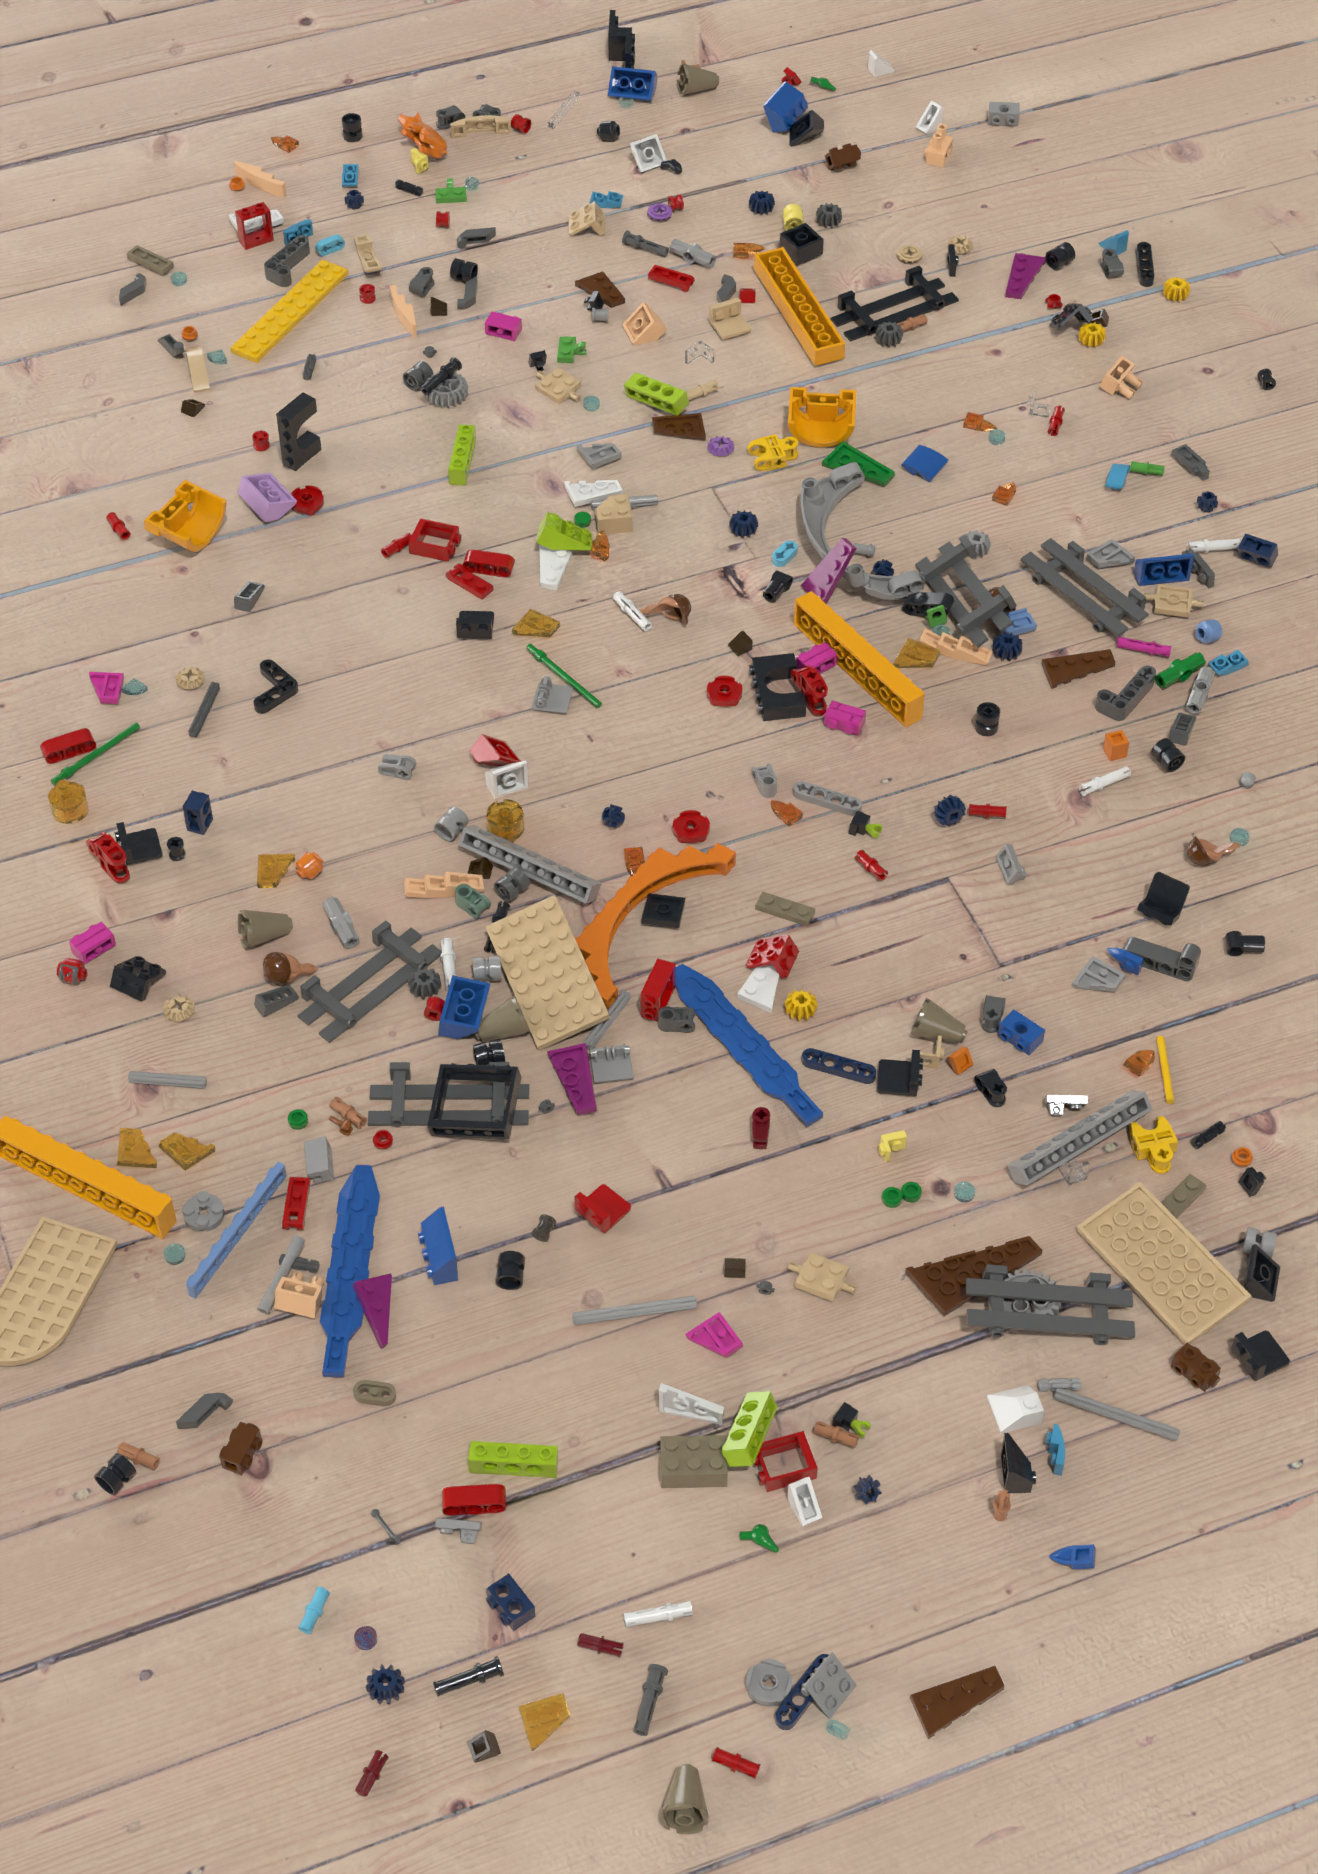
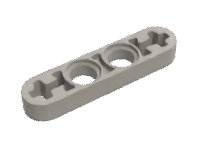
M803 781L797 782L794 785L793 794L799 800L850 816H854L857 810L860 812L862 810V802L858 798ZM822 794L824 797L816 798L814 795ZM833 799H838V800H840L841 802L838 803V804H835V803L832 802V800H833Z

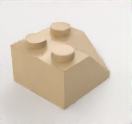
M628 494L611 495L595 509L599 535L633 532L632 512Z

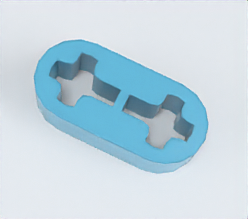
M336 234L318 241L315 249L321 256H326L341 250L345 245V241L340 235Z
M786 541L772 554L773 565L783 567L797 555V543Z

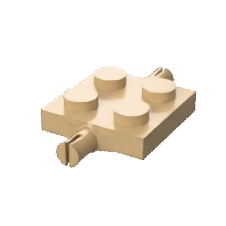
M556 367L549 374H544L541 371L536 373V377L542 380L535 385V389L554 402L560 404L568 398H572L576 402L581 399V396L575 393L581 387V381L559 367Z
M1158 584L1155 594L1144 592L1146 600L1154 601V613L1189 618L1192 606L1203 608L1204 600L1193 599V588Z
M810 1253L806 1262L802 1265L792 1261L788 1264V1270L799 1273L794 1287L833 1302L841 1290L852 1294L856 1290V1286L845 1282L849 1266L814 1253Z

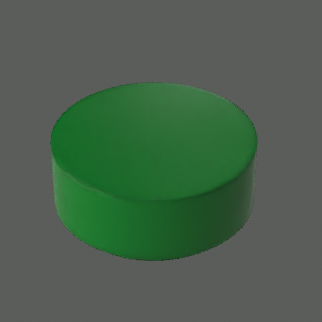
M587 512L576 513L574 516L575 525L580 528L588 527L591 524V515Z
M301 1109L291 1111L288 1115L289 1126L295 1130L305 1128L308 1124L307 1113Z
M916 1182L905 1183L901 1188L903 1199L910 1203L917 1202L921 1198V1186Z
M888 1187L883 1191L882 1202L885 1206L896 1208L902 1203L903 1194L900 1189Z

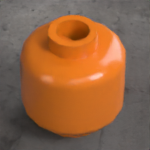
M306 852L295 864L298 869L296 873L302 879L308 878L312 880L323 870L322 863L324 861L315 852Z

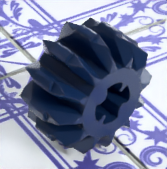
M755 191V193L751 194L749 199L751 212L762 215L773 211L775 205L773 194L768 193V191Z
M745 510L732 514L729 521L731 533L736 534V537L742 536L743 538L744 536L750 537L751 534H755L758 527L756 515L752 514L751 511L746 512Z
M1004 632L1003 635L998 634L994 638L992 650L997 658L1002 657L1003 660L1008 659L1011 661L1012 658L1017 659L1021 655L1023 643L1018 635H1013L1012 632L1010 634Z
M950 794L947 798L943 797V800L938 801V805L934 806V815L940 824L949 827L952 823L956 825L958 820H962L961 817L965 815L966 807L959 797Z
M381 1664L379 1671L373 1668L372 1675L367 1676L368 1684L366 1685V1690L370 1693V1698L372 1700L377 1699L379 1704L386 1700L387 1704L390 1705L392 1698L398 1701L399 1693H404L403 1685L405 1684V1678L401 1676L399 1669L394 1670L392 1664L387 1669Z

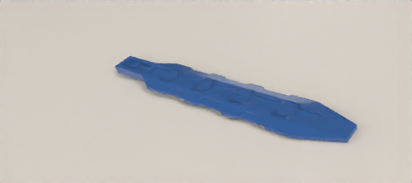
M684 964L677 966L675 986L680 999L687 1007L695 1010L698 1017L707 1025V1029L726 1046L731 1056L738 1063H741L754 1077L753 1080L765 1093L783 1100L806 1127L823 1118V1112L799 1087L797 1072L774 1051L768 1040L752 1027L745 1015L729 1002L724 996L723 991L711 979Z
M356 1165L339 1193L336 1211L338 1214L337 1223L331 1244L333 1248L326 1277L325 1302L322 1304L320 1324L327 1336L322 1371L324 1377L345 1376L349 1341L361 1327L364 1310L353 1288V1284L356 1281L369 1279L368 1266L370 1252L373 1249L375 1216L378 1215L380 1200L371 1165Z

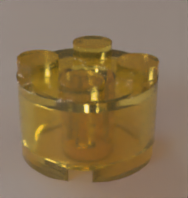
M60 780L48 794L51 812L56 821L63 824H71L72 821L77 819L78 821L84 819L88 814L87 797L82 785L76 782Z
M504 799V802L499 803L498 801L493 802L487 809L488 832L510 842L518 839L524 832V813L521 805L510 799Z

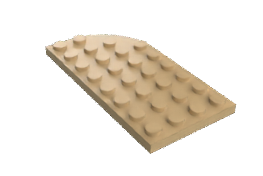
M41 1217L0 1288V1366H15L35 1361L49 1354L64 1341L118 1245L116 1239Z

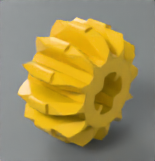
M1173 276L1172 279L1168 278L1163 285L1164 297H1167V300H1173V302L1186 300L1190 294L1189 282L1186 279H1180V277L1175 278Z
M1096 322L1083 324L1078 333L1079 342L1083 343V346L1087 345L1088 347L1093 346L1096 348V346H1101L1106 338L1105 328L1101 324H1096Z
M803 988L799 992L794 989L793 993H788L784 1003L786 1014L791 1015L792 1020L798 1018L799 1022L803 1018L808 1021L809 1017H814L815 1011L818 1008L816 996L811 995V991L804 992Z

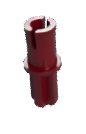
M581 1633L578 1638L579 1647L598 1651V1654L602 1652L621 1657L622 1651L613 1648L623 1649V1642L620 1643L604 1639V1636L600 1638Z
M376 1750L368 1767H364V1774L355 1788L358 1795L366 1797L375 1781L380 1779V1772L389 1759L386 1753L381 1757L383 1752Z

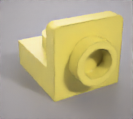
M416 148L410 151L411 161L415 165L416 173L420 174L429 168L428 155Z
M905 1130L881 1135L878 1151L880 1156H884L885 1162L890 1161L891 1151H899L906 1147L907 1136Z

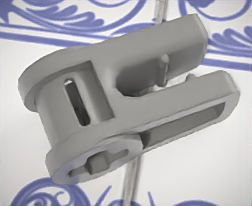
M383 754V763H379L378 771L381 775L408 780L411 778L412 769L416 766V760L411 756Z

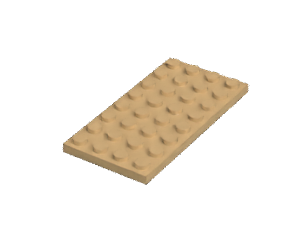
M555 895L485 926L497 955H500L502 967L539 1051L611 1018Z
M1141 1182L1077 1226V1231L1184 1344L1187 1342L1192 1344L1248 1303L1252 1298L1245 1288Z

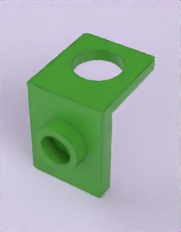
M943 605L927 610L928 616L926 618L931 628L947 623ZM934 612H941V616H932Z

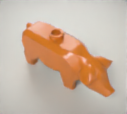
M419 113L415 117L399 115L398 121L403 127L401 133L415 141L416 145L419 146L420 152L436 159L442 158L443 155L447 154L446 141L432 127L422 123Z

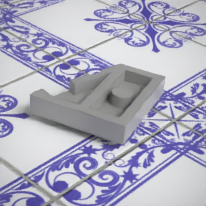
M614 443L592 444V447H582V444L577 445V451L592 469L622 458L621 452Z
M1111 539L1089 552L1086 559L1097 568L1133 563L1135 556Z

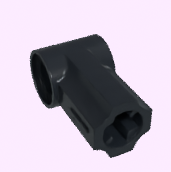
M776 570L772 575L771 582L763 591V597L766 601L772 603L779 598L784 590L788 591L792 585L793 577Z
M1231 931L1225 935L1227 953L1230 956L1235 957L1242 955L1244 952H1264L1265 936L1242 935L1239 931Z

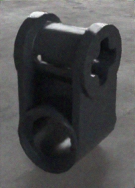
M993 1068L975 1075V1084L988 1103L993 1107H1002L1006 1102L1007 1086L999 1077L998 1072Z

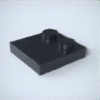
M648 893L642 916V924L680 928L686 898Z

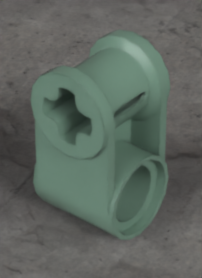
M460 884L456 887V905L469 913L473 918L480 917V913L485 908L488 909L491 906L490 900L470 885Z

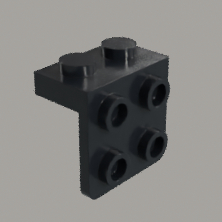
M1069 303L1063 308L1064 311L1060 315L1057 314L1051 319L1052 322L1049 325L1052 328H1061L1073 316L1079 322L1089 323L1094 318L1091 316L1092 312L1086 306Z
M460 611L459 618H456L457 638L492 639L494 612Z
M124 822L116 823L118 831H115L114 834L116 842L121 843L120 847L126 854V865L162 857L163 853L155 828L127 834Z
M1156 872L1147 896L1139 903L1137 910L1147 917L1158 919L1164 925L1172 926L1181 915L1190 886L1164 873Z
M135 956L114 966L110 987L139 1001L146 1000L149 983L165 976L166 970L158 964L146 961L143 957Z
M912 1050L911 1061L881 1059L878 1068L877 1092L880 1094L917 1096L918 1086H922L923 1074H919V1070H923V1058H920V1050Z
M1262 1331L1248 1339L1243 1332L1236 1334L1231 1349L1255 1381L1288 1366L1290 1363V1359L1269 1331Z

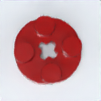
M307 485L303 489L298 487L291 493L297 500V503L291 509L299 513L312 516L324 505V496L318 487Z
M718 676L707 685V697L713 706H737L742 698V684L736 682L734 677Z
M687 810L681 812L679 817L674 818L673 833L677 837L678 842L697 843L704 842L707 839L710 831V822L706 816L701 815V812Z

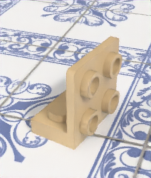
M595 201L577 211H573L569 215L570 236L590 226L599 236L605 234V214Z
M739 297L709 306V322L723 340L751 332V327L741 315V300Z

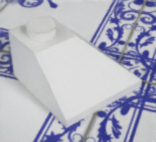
M657 134L630 143L640 173L659 167L661 162L667 161Z
M526 760L485 771L486 785L494 799L528 788Z
M1028 1385L987 1395V1400L1001 1434L1042 1424L1043 1406L1037 1392Z

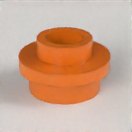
M233 177L230 180L229 186L232 190L239 191L244 188L245 183L241 177Z
M193 326L184 327L181 333L182 338L188 341H192L198 336V332Z
M1239 1147L1233 1152L1232 1160L1236 1165L1245 1167L1252 1163L1253 1155L1248 1148Z

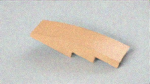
M238 161L234 162L236 176L241 177L246 183L272 195L282 198L286 196L284 181L274 179V175L263 172L262 167Z
M396 285L390 286L391 301L398 319L413 337H417L413 305H406L404 295L397 294Z
M925 628L917 643L924 648L947 657L982 665L988 664L993 652L983 646L977 648L973 641L963 636L958 640L944 632L939 636Z
M445 872L444 876L425 875L424 879L405 878V897H454L455 889L460 884H468L480 893L484 891L483 877L476 874Z

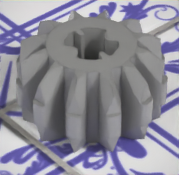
M977 530L975 532L969 531L968 534H965L974 547L977 556L983 558L984 555L988 554L991 547L989 535L984 534V531L978 532Z

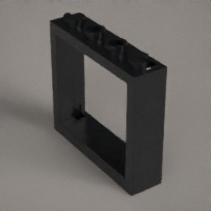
M440 1064L427 1125L431 1135L438 1137L510 1139L522 1078L518 1067L510 1065L495 1066L492 1064ZM449 1080L511 1082L503 1122L441 1120Z

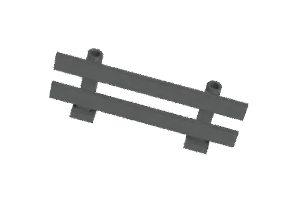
M963 535L958 538L961 543L954 547L949 541L938 548L942 556L933 562H930L926 556L915 565L920 571L921 579L924 582L928 581L936 593H948L953 596L954 603L950 612L958 621L957 626L962 633L966 632L978 648L989 641L979 625L991 618L1001 632L1013 623L1002 609L1009 606L1012 610L1017 605L1004 585L998 588L999 594L995 597H992L964 560L968 555L973 559L977 556V553L970 541ZM950 567L953 568L981 605L971 613L967 611L940 575Z
M1052 538L1042 543L1041 548L1055 558L1047 564L1031 551L1020 560L1035 572L1032 576L1035 584L1042 585L1047 581L1096 619V622L1093 624L1096 632L1103 633L1108 629L1119 637L1128 631V627L1120 621L1121 619L1129 615L1139 623L1149 616L1144 610L1146 596L1135 588L1129 591L1128 597L1083 563L1085 549L1074 541L1068 543L1067 550ZM1068 568L1116 606L1106 611L1060 575L1059 572Z
M385 920L372 930V938L376 946L379 947L383 944L386 947L328 992L321 987L320 979L315 975L300 986L302 998L306 1002L311 999L315 1002L298 1014V1018L309 1026L326 1012L331 1014L336 1019L319 1032L323 1039L331 1043L405 985L412 972H417L418 968L424 970L425 967H428L437 960L442 951L431 944L421 953L417 952L411 946L419 941L422 935L411 927L398 937L392 932L391 924ZM398 956L407 963L348 1009L340 1002Z
M390 1062V1077L393 1085H370L369 1098L370 1100H392L391 1111H368V1126H427L431 1110L405 1111V1100H433L436 1084L406 1085V1080H411L410 1062ZM489 1062V1064L495 1066L510 1065L509 1062ZM493 1081V1084H448L445 1100L492 1099V1110H443L441 1120L503 1122L505 1099L508 1098L510 1084L501 1081ZM520 1084L518 1099H529V1084ZM515 1110L512 1126L529 1125V1110Z
M987 1264L982 1273V1279L966 1278V1295L988 1297L989 1310L967 1309V1326L989 1327L992 1337L999 1338L1004 1336L1005 1329L1094 1335V1341L1097 1345L1108 1344L1109 1336L1135 1338L1134 1321L1108 1319L1107 1306L1133 1307V1294L1131 1290L1107 1289L1111 1283V1274L1090 1272L1085 1281V1287L1004 1281L1008 1274L1007 1266ZM1004 1298L1092 1305V1318L1004 1311Z

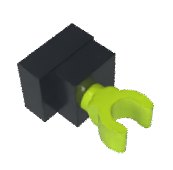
M857 810L850 823L849 834L856 836L858 833L864 836L867 831L872 837L878 838L883 826L880 824H869L871 816Z
M846 1402L842 1404L832 1421V1426H840L848 1432L853 1428L860 1438L865 1437V1432L861 1428L870 1430L871 1424L867 1421L857 1420L859 1411Z

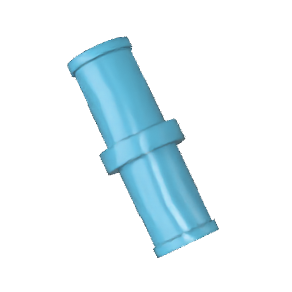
M322 1587L316 1588L310 1604H307L305 1607L306 1613L298 1626L301 1632L306 1634L312 1633L318 1617H321L323 1614V1606L330 1595L327 1589Z

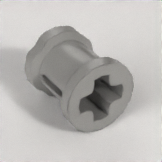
M592 307V322H608V308L595 309Z

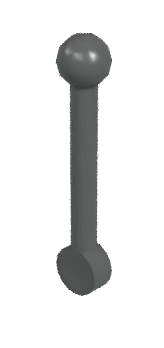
M373 1509L371 1511L372 1517L377 1518L391 1536L393 1542L396 1545L399 1544V1538L381 1518L379 1510Z

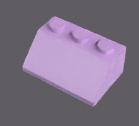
M271 473L247 475L241 478L238 494L264 522L279 520L297 503V500Z

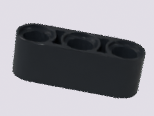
M917 592L907 596L902 610L908 615L928 616V609L943 605L945 613L948 615L954 603V598L948 593ZM934 612L932 616H941V612Z

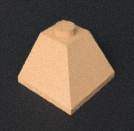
M645 302L622 324L632 344L635 346L657 341L667 330L662 319Z

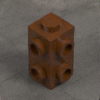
M851 143L843 145L842 149L839 150L837 147L830 149L829 153L825 155L828 169L837 171L843 169V166L847 164L848 167L856 165V161L861 159V151L857 144L851 146Z
M1187 1342L1174 1354L1171 1367H1173L1176 1373L1186 1377L1194 1387L1200 1388L1205 1392L1210 1386L1214 1388L1220 1381L1219 1373L1221 1368L1214 1360L1203 1355L1197 1347Z
M240 1422L237 1428L232 1430L227 1446H223L220 1451L219 1458L222 1468L242 1475L245 1469L251 1466L253 1455L256 1450L258 1451L261 1448L263 1442L260 1429L256 1425Z

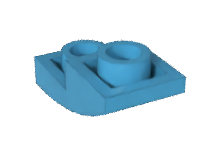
M343 164L342 187L358 186V164Z
M593 191L590 203L595 201L600 208L621 207L623 195L611 191L608 192V195Z
M311 219L298 222L283 231L285 246L298 236L307 237L313 235Z
M1113 464L1107 478L1106 487H1111L1113 490L1123 488L1126 484V476L1130 472V465Z
M1236 650L1226 657L1223 654L1208 662V665L1218 676L1238 671L1249 665L1246 657L1239 650Z
M1054 1424L1053 1431H1048L1046 1444L1050 1445L1048 1453L1052 1454L1050 1465L1055 1466L1053 1474L1062 1476L1065 1461V1444L1059 1425Z

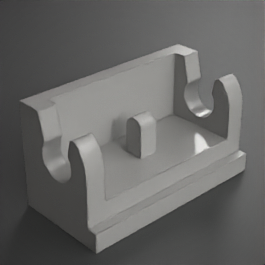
M326 1136L304 1141L308 1178L315 1177L313 1178L314 1183L334 1181L332 1147Z

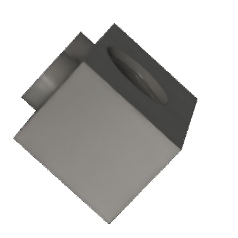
M989 102L988 125L1018 126L1020 103Z

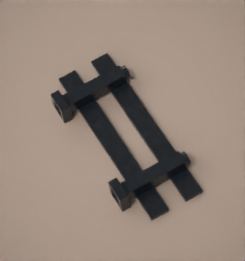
M916 266L906 270L905 284L907 286L913 285L914 287L863 306H860L855 301V293L852 290L838 295L837 308L840 311L846 310L847 312L833 316L830 320L836 327L853 321L860 325L844 332L845 337L851 342L876 333L878 325L883 322L888 323L890 321L891 323L896 322V324L904 322L907 318H914L959 302V299L953 292L941 295L937 290L944 288L945 284L939 278L927 281L922 275L923 269L920 266ZM920 296H924L928 300L875 321L869 316Z

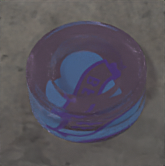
M370 1626L358 1628L354 1634L356 1646L361 1650L372 1649L377 1644L375 1629Z

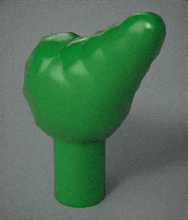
M811 77L810 79L811 83L818 84L821 88L832 91L836 90L827 78Z
M757 1524L752 1531H740V1540H753L754 1543L770 1551L779 1552L778 1546L769 1535L767 1526Z

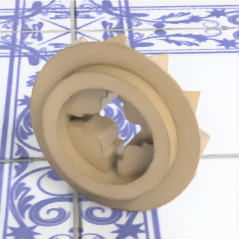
M953 236L948 242V245H955V253L958 254L967 253L973 247V242H971L970 238H966V236Z
M905 245L898 250V258L901 261H905L906 264L908 262L913 264L922 259L923 252L917 246Z
M192 666L188 669L184 667L183 671H178V675H176V683L183 689H195L201 686L205 679L203 671H200L198 667L193 668Z
M180 994L178 997L171 996L170 1000H165V1005L163 1006L165 1017L175 1022L188 1019L194 1013L193 1000H190L188 996L182 997ZM175 1006H181L182 1011H180V1009L176 1008Z

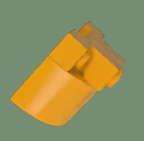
M790 387L788 427L791 434L800 442L813 447H832L846 441L852 435L855 427L857 390L840 389V394L810 393L804 387ZM806 406L805 414L799 408ZM839 408L845 410L844 413L838 416Z
M184 480L175 489V495L159 511L154 510L144 520L145 530L158 537L162 536L189 551H200L217 534L225 516L226 499ZM194 502L191 511H189L188 504Z

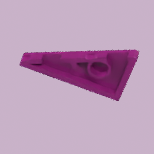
M391 1273L356 1281L353 1284V1288L380 1349L385 1348L388 1344Z

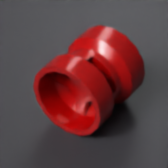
M515 114L511 120V128L527 133L531 128V120Z

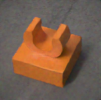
M964 1046L947 1057L949 1065L952 1066L954 1073L958 1075L974 1065L969 1049Z

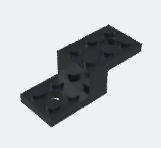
M610 10L608 32L609 61H625V68H634L635 34H632V27H618L616 10Z

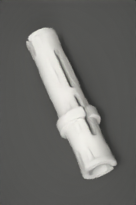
M1203 539V541H1189L1187 546H1194L1191 548L1194 552L1203 551V553L1215 550H1238L1239 545L1233 544L1240 543V539L1212 541Z
M621 591L616 592L613 599L621 606V610L627 613L644 632L650 630L652 623L634 606V602L628 600Z
M1124 766L1102 777H1095L1092 781L1081 784L1079 791L1087 789L1080 792L1083 796L1094 791H1101L1103 787L1129 778L1131 771L1124 774V772L1130 770L1127 766Z
M444 938V940L440 941L442 948L440 957L444 966L445 989L448 991L452 975L456 976V954L453 951V940L451 938Z
M691 1601L678 1604L665 1603L666 1606L623 1613L625 1626L628 1628L662 1620L670 1622L675 1618L692 1616Z

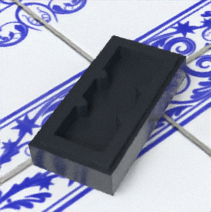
M949 244L947 252L949 276L955 277L959 258L955 254V245Z

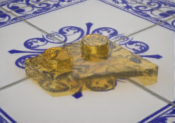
M529 609L513 627L512 634L551 637L560 627V621Z
M908 638L893 665L897 668L933 667L940 656V650Z
M295 853L258 855L257 887L277 888L281 878L288 872L291 862H295Z
M120 1128L117 1166L157 1168V1160L153 1158L150 1152L151 1148L144 1140L141 1129Z
M175 1132L159 1142V1148L184 1170L189 1169L215 1152L214 1144L210 1143L209 1146L198 1143V1139L188 1138Z
M564 1693L519 1706L531 1751L536 1750L570 1718Z

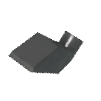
M496 227L465 230L457 238L458 248L463 249L467 244L489 242L496 236Z
M138 273L135 276V281L120 289L119 301L121 306L145 292L146 277Z
M723 275L721 280L723 285L717 292L718 303L730 300L736 292V282L732 276Z
M477 277L466 282L464 299L457 300V307L459 309H467L476 304Z
M170 334L157 340L172 357L185 352L183 343L177 342Z
M225 1393L204 1394L176 1421L177 1428H198L219 1406L227 1410L232 1405L233 1399Z

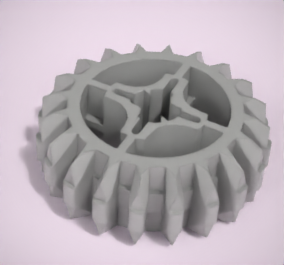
M454 372L451 378H446L425 397L431 405L435 404L436 407H456V404H461L462 401H465L468 394V384L461 374L457 375Z

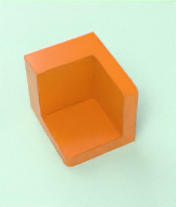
M1123 730L1106 733L1103 750L1108 759L1114 761L1126 758L1129 741Z

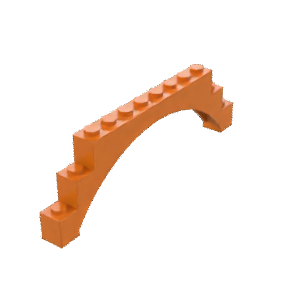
M716 843L705 854L687 845L676 856L658 847L655 852L649 855L647 861L638 867L637 872L628 878L623 888L618 889L614 898L606 903L604 909L595 915L594 920L584 927L580 936L575 937L607 1010L618 997V987L614 986L609 973V950L613 937L625 917L641 901L647 898L648 893L653 894L666 886L689 878L716 874L726 876L736 865L735 851Z

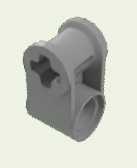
M768 763L763 767H752L753 780L757 784L761 795L766 798L774 797L777 793V777L774 774L772 765Z

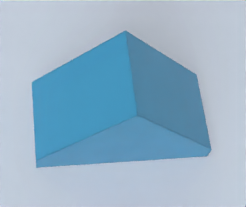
M1126 230L1099 242V245L1104 249H1113L1119 255L1127 250L1129 231Z

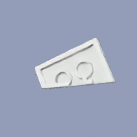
M270 210L272 227L283 224L284 218L278 210ZM230 214L229 220L237 230L236 216L234 217V214ZM262 215L244 221L246 234L263 229Z
M597 480L595 483L579 481V484H570V481H564V487L575 507L590 504L592 500L607 499L611 495L623 494L618 480Z
M539 544L540 587L557 591L572 558V551L551 550Z
M774 966L756 967L738 992L737 998L772 1013L780 977Z
M663 1383L660 1384L659 1412L722 1425L724 1419L723 1406Z

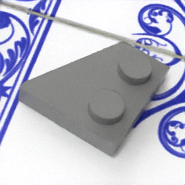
M1092 956L1072 983V987L1076 989L1116 992L1124 981L1126 974Z

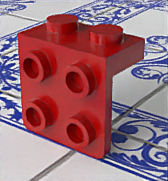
M789 935L760 939L755 943L746 966L750 969L773 965L779 976L786 978L789 976L799 950Z
M601 1184L588 1197L581 1192L574 1196L575 1211L603 1233H606L631 1210V1204L605 1184Z

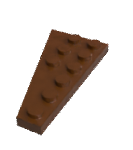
M1030 1236L1008 1241L1001 1246L985 1247V1250L978 1252L973 1250L946 1257L943 1261L927 1262L923 1266L913 1268V1266L908 1267L905 1273L936 1308L946 1316L976 1297L966 1295V1278L982 1279V1273L987 1264L1007 1266L1008 1273L1012 1274L1015 1270L1022 1268L1041 1256L1043 1250Z

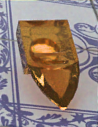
M288 135L285 137H271V141L276 147L288 153L299 146V141Z
M734 243L733 258H749L750 254H756L765 250V248L754 243Z
M968 412L963 424V428L977 431L997 430L994 424L983 419L984 415Z
M1011 482L1004 486L999 485L992 495V501L1008 506L1016 493L1015 483Z
M600 531L596 539L592 541L591 553L605 562L609 559L610 546L605 531Z
M771 800V808L774 814L788 827L803 818V813L791 802L786 804L781 801Z
M624 848L626 868L630 876H633L637 872L638 867L645 863L643 848Z
M1153 1050L1137 1051L1126 1059L1124 1066L1133 1074L1141 1076L1149 1070L1154 1062L1155 1053Z

